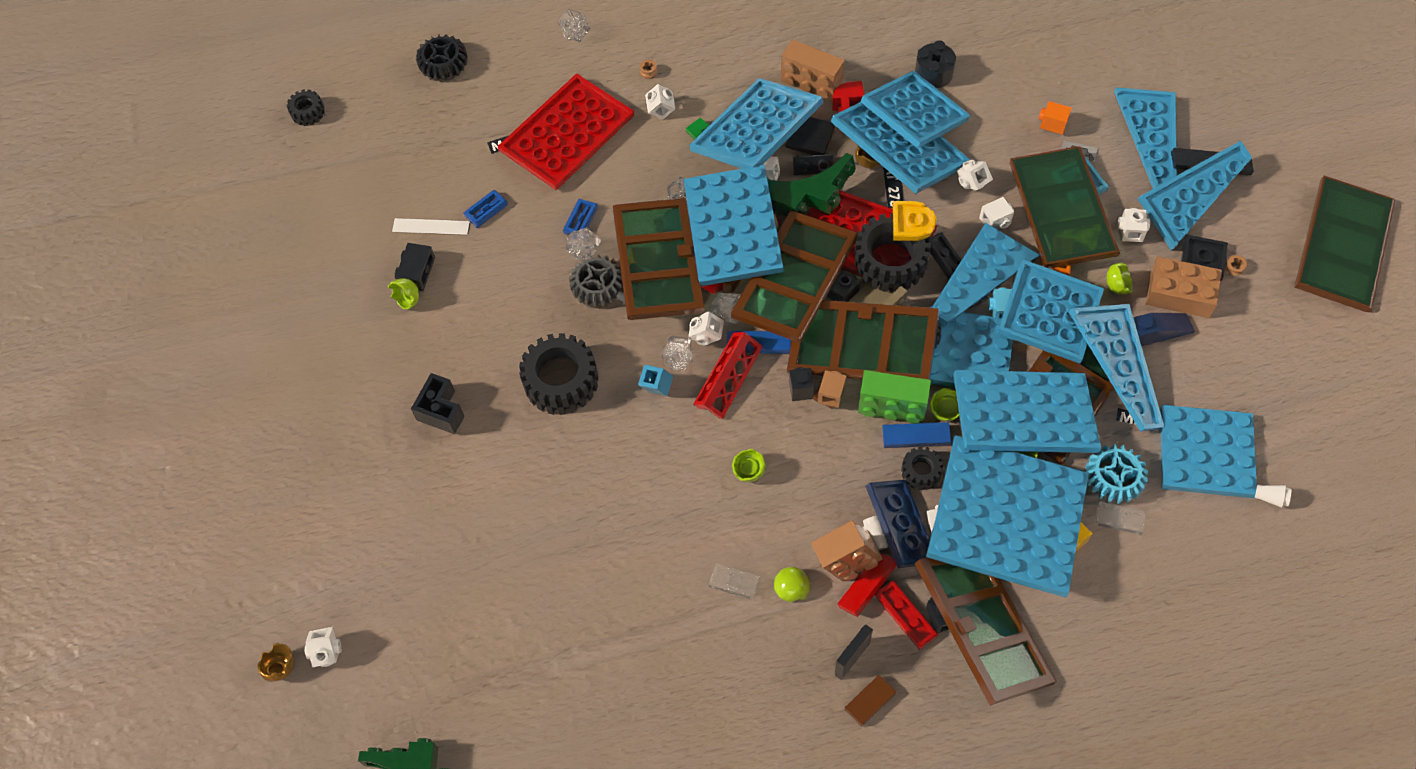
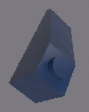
M1148 313L1133 317L1141 346L1195 332L1186 313Z

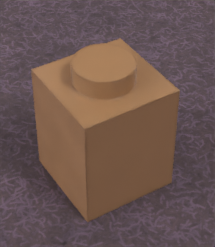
M825 370L818 393V403L839 408L846 385V375H842L837 371L830 372Z

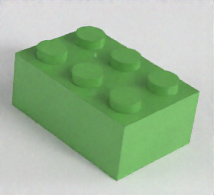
M864 370L858 413L867 417H884L887 420H905L911 424L923 423L931 380Z

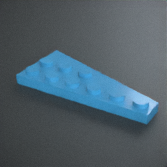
M1115 87V97L1151 186L1154 189L1177 176V169L1173 168L1171 156L1172 149L1176 148V92Z
M1242 141L1235 143L1138 198L1141 206L1146 210L1147 215L1170 250L1175 248L1178 242L1252 158Z
M985 223L932 308H939L938 322L944 326L948 325L963 314L965 310L978 303L980 299L990 294L994 289H997L1009 280L1011 276L1016 274L1022 259L1033 262L1038 258L1039 254Z
M1130 304L1080 307L1069 310V314L1140 432L1162 429L1164 423Z

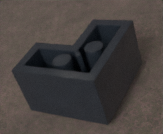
M430 373L412 405L411 411L417 421L456 434L465 416L460 405L450 401L455 393L450 379Z

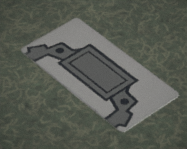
M1063 140L1061 149L1080 146L1084 157L1089 161H1095L1098 148Z

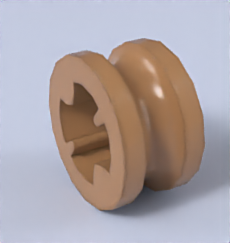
M653 60L641 62V76L645 79H652L657 75V66Z
M1239 255L1231 256L1225 265V269L1231 275H1241L1247 267V261ZM1233 263H1236V265L1239 264V265H1240L1239 269H1235L1236 266L1233 268V267H1232V264H1233Z

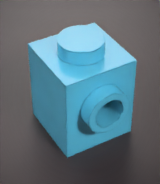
M994 289L992 297L988 299V309L992 310L993 317L1002 318L1011 289Z

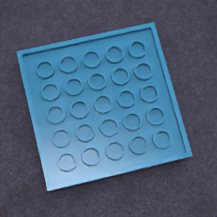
M955 435L926 557L1066 598L1069 594L1089 473L1012 451L965 450L963 437Z

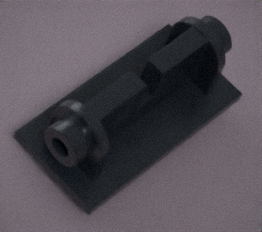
M828 153L826 155L811 156L796 155L792 158L794 175L818 174L833 166V154Z

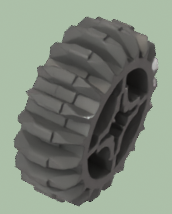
M599 254L596 258L590 255L588 260L582 258V264L576 263V269H571V276H569V286L573 296L578 298L580 304L585 302L587 307L591 303L595 308L598 304L605 307V302L612 304L613 298L617 299L618 293H623L620 264H616L614 258L609 260L607 255L604 258H601Z

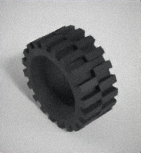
M893 213L890 214V218H886L885 214L879 215L878 221L873 217L869 220V225L865 223L862 226L861 232L859 231L857 235L854 263L855 267H857L858 275H863V281L866 284L871 281L872 288L874 289L882 286V291L888 292V288H893L895 292L900 286H903L906 290L910 289L911 282L914 285L918 284L920 277L923 278L927 270L931 249L930 237L918 241L893 240ZM896 244L909 252L911 260L902 266H887L876 261L872 253L881 245Z
M559 333V338H554L553 334H549L546 341H543L541 337L537 339V346L533 344L528 346L529 354L524 352L522 355L523 362L519 364L521 371L519 374L526 396L529 397L533 406L536 404L537 408L542 412L546 407L548 414L554 415V411L558 410L559 415H565L566 409H570L571 413L576 412V406L580 405L583 408L587 405L585 399L591 400L594 397L593 390L597 391V381L599 379L592 350L589 346L586 347L585 342L581 339L577 343L576 336L573 335L566 339L565 333ZM568 358L579 366L575 377L563 385H548L539 379V372L543 365L554 359Z

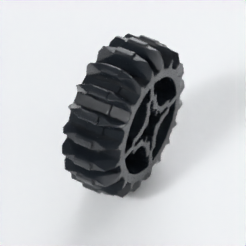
M439 34L436 38L431 36V40L425 39V44H420V49L417 50L416 61L419 70L424 76H428L430 80L435 78L436 81H439L442 78L445 81L448 77L453 79V75L459 76V71H464L468 55L460 39H456L454 35L449 37L445 34L444 37H441Z

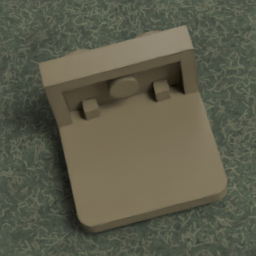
M870 281L848 302L905 306L907 303V290L900 286L894 293L889 289L888 292L882 291V286H878L877 289L872 288V282ZM873 313L871 320L864 321L878 331L884 325L885 314Z

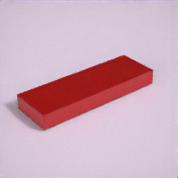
M881 552L879 553L883 560L879 561L878 565L873 569H864L837 603L840 609L857 618L897 566L893 558Z
M894 580L882 587L874 595L918 650L938 637V633Z

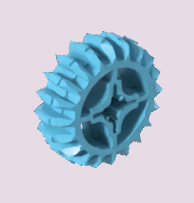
M1113 444L1111 448L1105 445L1099 453L1090 455L1088 459L1089 462L1085 466L1086 473H1089L1087 486H1094L1092 493L1099 492L1100 499L1104 498V496L1108 497V503L1112 502L1113 499L1116 500L1117 504H1120L1122 500L1128 503L1132 498H1138L1139 493H1142L1145 489L1144 485L1148 482L1146 477L1148 470L1144 469L1146 462L1139 461L1141 458L1140 454L1134 456L1133 449L1126 451L1124 445L1120 449L1117 448L1116 444ZM1111 461L1109 466L1099 468L1100 464ZM1133 479L1131 485L1122 487L1123 482Z

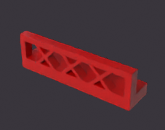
M746 332L733 333L693 405L698 409H707L719 419H723L763 346ZM747 343L754 347L750 356H746L745 352ZM742 360L743 370L741 373L736 374L735 364L737 361ZM727 379H732L733 388L731 391L726 392L725 382ZM718 397L722 398L723 403L720 411L712 406Z

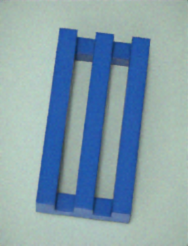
M493 190L463 213L478 228L505 208L508 203L496 190Z
M579 198L563 229V233L566 235L570 233L573 237L578 236L579 239H583L598 209V205ZM582 205H585L584 208H583V210H582V212L580 213V215H579V217H578V220H577V222H576L574 228L572 229L571 227H572V225H573V223H574V221H575V219H576V217H577V215H578V213H579V211H580Z

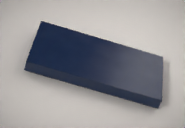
M906 479L868 483L865 487L897 568L914 567L919 559L927 558L930 538Z

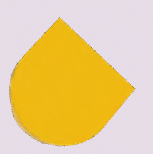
M893 201V240L918 241L929 237L933 233L936 225V215L933 210L931 211L922 202Z

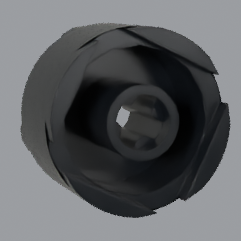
M943 41L927 44L918 50L915 72L935 88L944 87L950 83L953 77L956 55Z

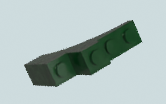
M845 153L833 166L809 178L795 181L767 179L773 211L784 216H788L790 211L805 215L809 207L831 214L840 204L841 197L839 191L843 189L845 182L855 172L856 165L853 155Z
M418 738L417 742H409L408 752L405 748H392V751H383L381 748L370 747L367 751H359L358 761L363 766L380 769H436L439 747L431 739Z

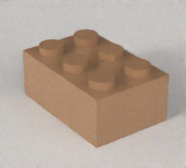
M792 39L781 55V81L833 102L835 89L843 84L845 60Z
M1157 256L1150 272L1145 305L1210 318L1217 306L1222 270Z
M853 520L811 542L822 567L841 581H850L858 576L857 573L864 569H873L878 565L879 561L883 560L871 535Z

